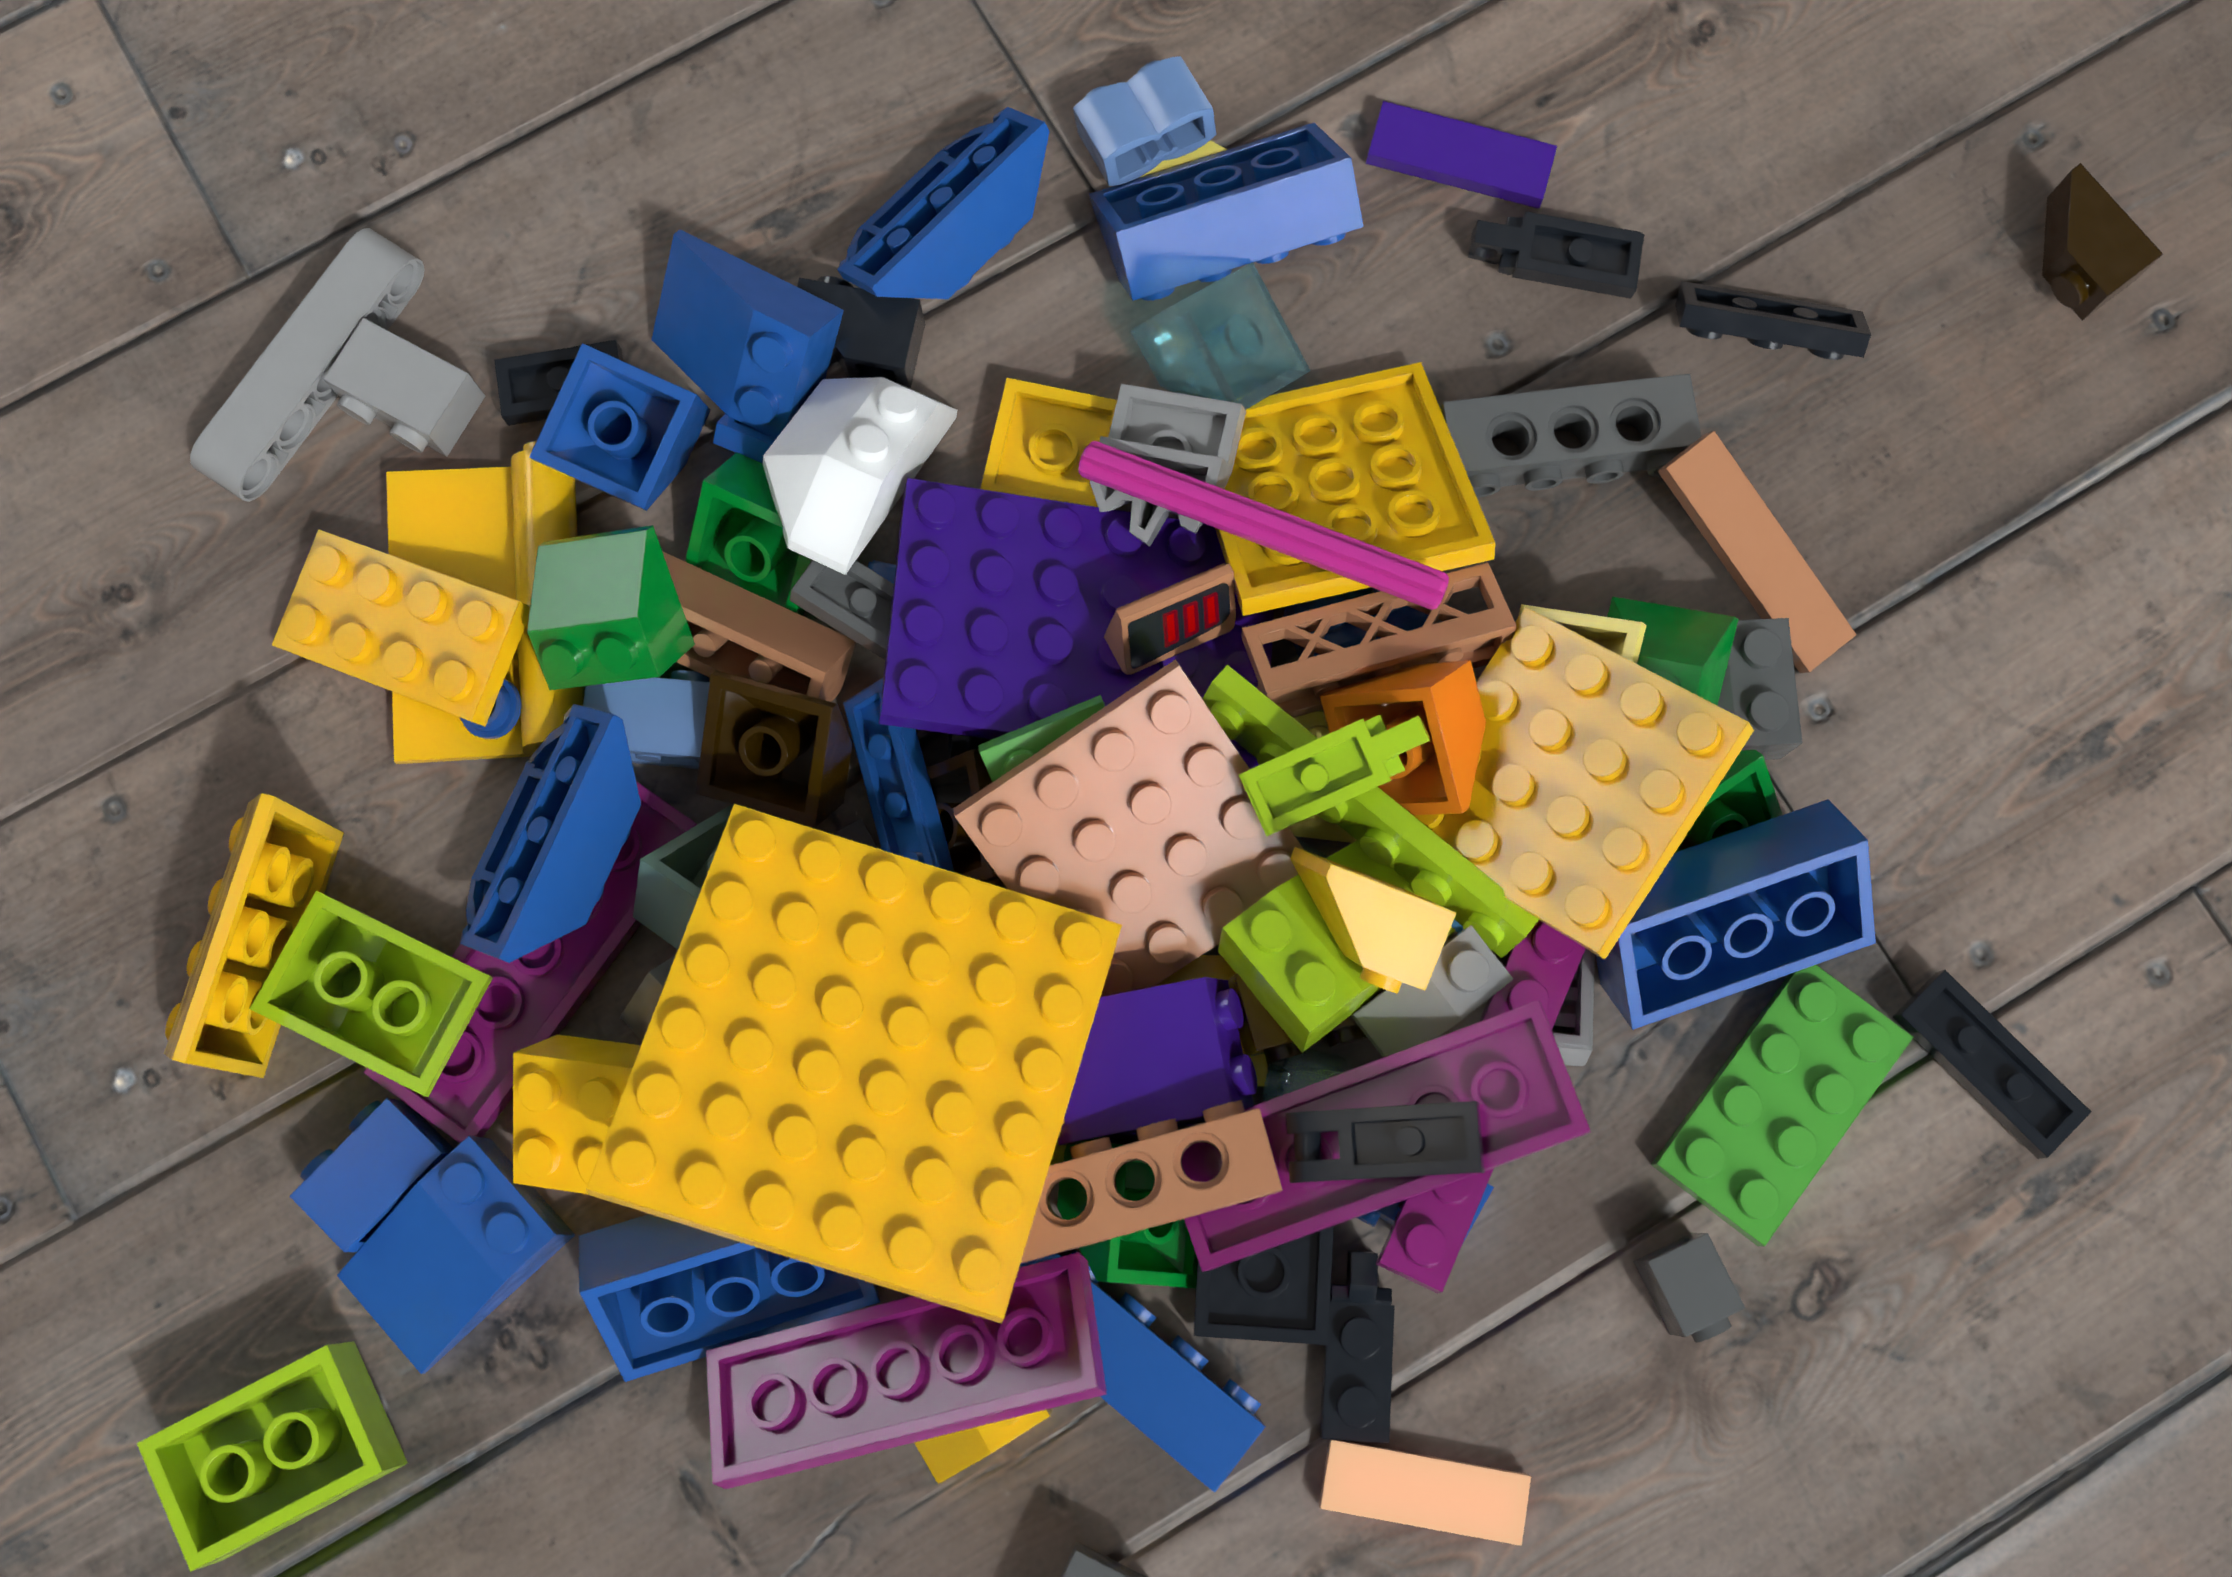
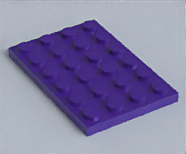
M907 478L903 495L878 724L995 739L1101 695L1104 705L1107 706L1175 659L1202 698L1211 682L1226 665H1229L1257 688L1258 680L1242 641V628L1273 620L1274 609L1243 616L1235 593L1236 621L1234 628L1230 632L1134 674L1126 675L1120 668L1104 638L1117 608L1223 563L1226 565L1215 527L1203 523L1195 534L1184 529L1180 525L1179 519L1167 518L1149 547L1129 532L1131 512L1120 510L1100 512L1099 508L1094 506ZM1272 642L1262 645L1270 666L1272 661ZM1231 740L1249 769L1259 766L1256 757L1235 740Z

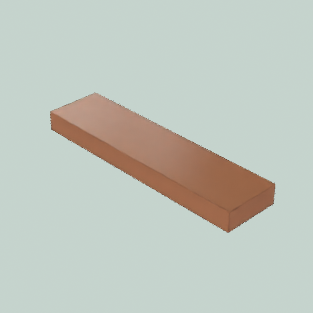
M1715 431L1704 434L1658 470V473L1760 618H1789L1793 662L1799 673L1811 672L1857 635Z

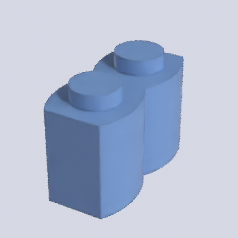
M1181 56L1149 62L1128 82L1097 87L1087 93L1073 107L1078 134L1109 186H1116L1135 180L1151 171L1163 160H1171L1187 155L1202 147L1216 136L1213 108Z

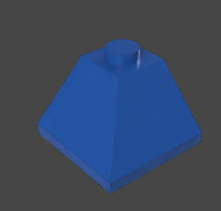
M582 343L529 458L647 511L685 467L711 410L697 394Z

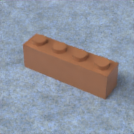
M663 552L695 645L676 661L677 663L709 678L711 673L718 670L830 702L837 697L842 690L856 644L854 640Z

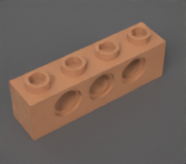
M1242 1100L1203 1110L1205 1123L1178 1130L1176 1119H1169L1136 1129L1139 1141L1112 1149L1110 1138L1105 1137L1070 1147L1072 1160L1049 1166L1020 1264L1281 1192V1183L1260 1109L1245 1112ZM1204 1142L1211 1144L1221 1154V1170L1210 1181L1196 1182L1189 1179L1183 1172V1154L1187 1148L1195 1143ZM1130 1161L1145 1162L1154 1172L1155 1184L1153 1190L1142 1200H1126L1120 1195L1116 1187V1176L1119 1169ZM1076 1179L1086 1189L1087 1205L1079 1216L1065 1220L1057 1216L1052 1210L1050 1195L1055 1185L1060 1181Z

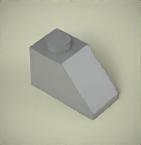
M1471 925L1444 943L1425 991L1406 983H1402L1398 994L1384 989L1352 1014L1351 1017L1384 1058L1439 1037L1511 982L1513 978Z

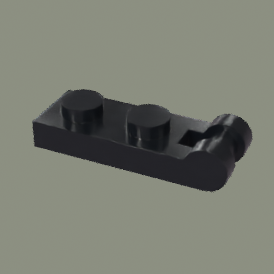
M1478 1101L1285 1113L1287 1135L1294 1136L1295 1161L1288 1162L1290 1183L1485 1173ZM1338 1132L1340 1159L1322 1160L1321 1133Z

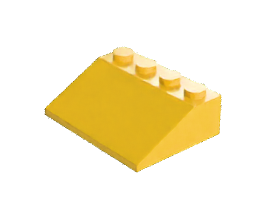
M261 793L248 802L244 817L236 821L230 833L229 851L231 856L224 876L215 883L209 895L208 912L210 918L203 939L194 945L187 961L189 980L182 1001L172 1009L166 1023L165 1035L168 1043L164 1054L167 1057L185 1064L264 1078L281 1024L250 1010V1007L316 890L323 894L325 893L344 832L272 795Z

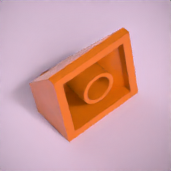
M1471 660L1413 665L1330 690L1320 695L1329 733L1362 718L1366 721L1378 715H1381L1387 730L1416 716H1420L1430 741L1399 754L1405 771L1390 777L1391 781L1378 787L1412 815L1460 814L1469 809L1486 725Z

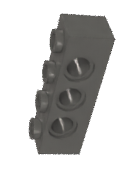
M1690 373L1446 401L1441 406V412L1477 498L1495 494L1503 486L1525 484L1527 490L1538 491L1556 487L1564 479L1586 477L1588 483L1598 484L1617 480L1624 475V472L1647 470L1650 476L1658 477L1661 476L1658 473L1660 468L1702 437ZM1628 424L1633 426L1640 433L1642 441L1633 442L1624 439L1618 433L1616 425ZM1568 431L1574 434L1579 439L1581 447L1570 449L1562 446L1556 440L1554 432ZM1497 438L1510 439L1517 444L1521 454L1516 456L1504 455L1494 447L1492 440Z

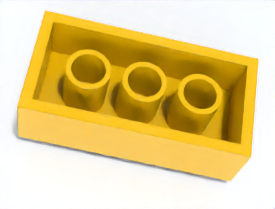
M555 1035L513 1052V1183L588 1194L586 1187L641 1045Z

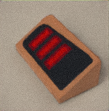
M1223 563L1117 608L1104 638L1122 671L1126 675L1134 674L1230 632L1234 628L1236 621L1234 571L1230 564L1225 565Z

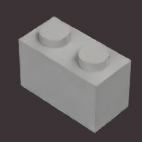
M362 318L323 379L340 397L336 404L337 407L352 418L366 425H370L375 418L392 427L389 434L406 447L422 453L426 446L446 457L485 398L484 393L469 373L365 318Z

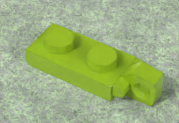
M1381 715L1366 721L1362 718L1239 774V777L1267 837L1391 781L1390 777L1405 771L1399 754L1430 741V738L1420 716H1416L1388 730Z

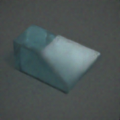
M1253 262L1177 302L1130 330L1160 386L1174 393L1240 403L1245 410L1311 371Z

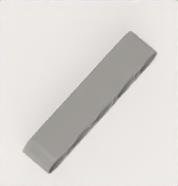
M365 228L355 233L200 434L190 454L192 467L244 501H253L263 495L338 397L323 379L362 318L388 330L420 287L425 269L423 261L370 228Z

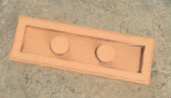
M1329 1439L1319 1507L1320 1509L1522 1546L1531 1476L1525 1473L1367 1444Z

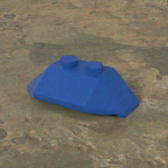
M1006 107L994 115L993 123L974 128L941 149L857 229L847 249L846 259L841 261L837 269L842 278L877 297L949 299L957 290L966 286L973 275L1000 249L1006 247L1013 240L1015 234L1032 219L1050 132L1046 123Z
M573 704L564 715L563 724L546 737L526 762L471 878L466 907L467 926L462 930L460 944L510 963L586 925L594 906L602 896L604 884L622 846L630 835L631 826L641 807L623 719L612 713Z

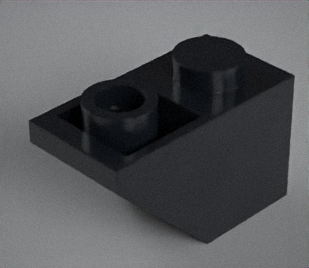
M822 276L818 278V281L799 277L798 288L844 310L832 353L848 377H883L911 389L925 328L920 299L877 297L864 289L853 287L846 280L833 276Z

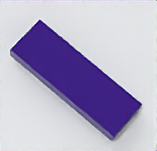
M1383 101L1366 164L1540 209L1557 145Z

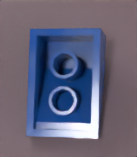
M680 229L673 235L651 340L727 416L777 439L822 379L826 378L844 310Z
M469 1135L415 1184L337 1276L420 1374H425L571 1240L575 1234L533 1186L513 1183V1163L492 1139Z

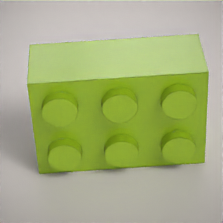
M354 1341L326 1345L137 1443L190 1572L223 1561L408 1464Z

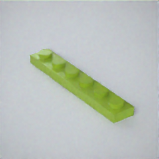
M1226 665L1211 682L1202 698L1229 739L1235 740L1256 757L1259 765L1318 739L1229 665ZM1379 787L1317 814L1327 822L1338 824L1359 841L1363 852L1373 861L1381 865H1388L1411 884L1415 894L1456 912L1454 920L1463 926V930L1472 925L1490 950L1501 958L1526 938L1539 920L1505 898V892L1501 886Z

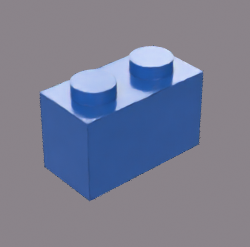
M386 1098L382 1103L377 1100L361 1110L349 1125L352 1133L335 1151L327 1149L317 1155L303 1169L300 1175L304 1182L290 1195L294 1202L343 1252H357L415 1184L454 1150L418 1112L401 1100Z

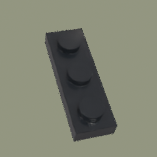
M1681 281L1675 302L1679 327L1686 328L1689 333L1705 339H1719L1725 334L1747 338L1751 344L1765 349H1780L1785 344L1807 348L1813 355L1824 359L1839 360L1844 355L1864 358L1871 338V332L1863 311Z
M1946 970L1936 972L1893 1016L1925 1050L2037 1159L2048 1158L2092 1112Z

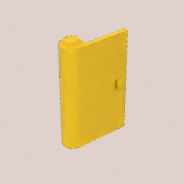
M537 441L526 443L523 446V451L514 454L511 457V467L386 472L388 554L510 597L530 606L538 546L545 541L578 537L575 479L529 458ZM527 621L505 676V679L516 686L521 697V713L513 729L497 739L480 738L466 729L460 717L392 692L394 762L396 764L531 757L546 737L563 724L564 715L573 704L583 706L584 686L549 690L527 632Z

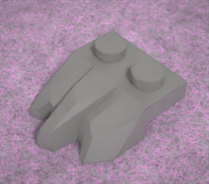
M1121 384L1109 436H1101L1099 442L1224 489L1232 473L1246 410L1240 403ZM1090 480L1100 512L1112 511L1123 505L1132 504L1129 532L1149 547L1170 513L1179 515L1180 525L1195 534L1203 524Z

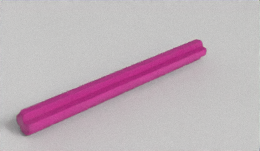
M1098 441L1090 442L1081 455L1078 472L1083 478L1430 610L1437 609L1446 593L1449 576L1445 572Z

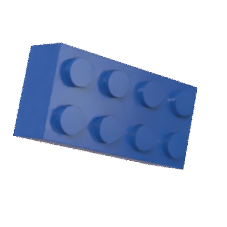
M1827 799L1674 853L1606 959L1596 955L1600 985L1631 1029L1634 1030L1875 944L1868 839Z

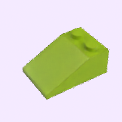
M1359 841L1353 842L1326 858L1414 893L1411 884L1388 865H1381L1369 858L1361 849ZM1299 874L1274 888L1222 928L1218 952L1234 972L1239 974L1259 1002L1302 1053L1384 990L1359 978L1363 967L1342 954ZM1452 926L1449 930L1446 940L1452 937L1455 933V930Z
M316 890L252 1003L250 1010L425 1097H429L493 977Z

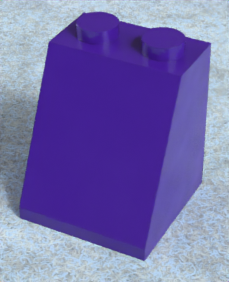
M1201 977L1100 997L1064 1116L1065 1124L1061 1126L1058 1136V1144H1081L1109 1137L1111 1143L1138 1137L1136 1133L1138 1128L1169 1119H1176L1178 1127L1205 1121L1202 1113L1203 1110L1242 1100L1244 1109L1253 1107L1252 1094H1255L1257 1091V1076L1252 1060L1247 1054H1243L1238 1028L1243 1026L1244 1021L1242 1005L1235 990L1229 989L1228 980Z

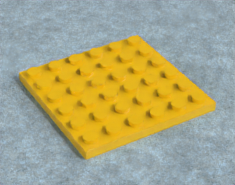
M734 804L586 1187L588 1195L1002 1323L1122 925Z

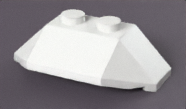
M883 377L822 379L763 455V468L774 505L783 525V535L787 548L846 575L904 493L907 478L914 479L955 421L958 410Z

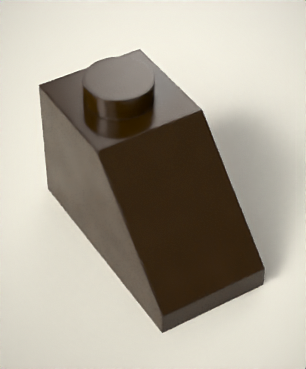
M2081 163L2074 167L2047 197L2042 276L2051 285L2057 300L2064 306L2071 308L2082 321L2136 281L2163 255L2158 247Z

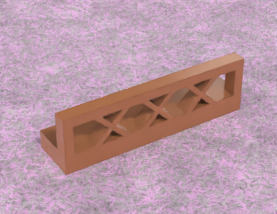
M1487 562L1446 573L1449 576L1448 587L1441 604L1434 610L1379 591L1242 628V641L1258 680L1257 689L1294 718L1323 710L1320 695L1327 691L1413 665L1471 660L1473 668L1488 665L1499 646L1513 638L1516 623ZM1479 587L1488 609L1468 615L1446 604L1453 593ZM1404 606H1409L1429 615L1423 627L1410 631H1405L1385 621L1391 610ZM1344 622L1367 631L1360 644L1343 648L1323 638L1330 626ZM1286 639L1305 648L1298 661L1271 668L1262 645Z

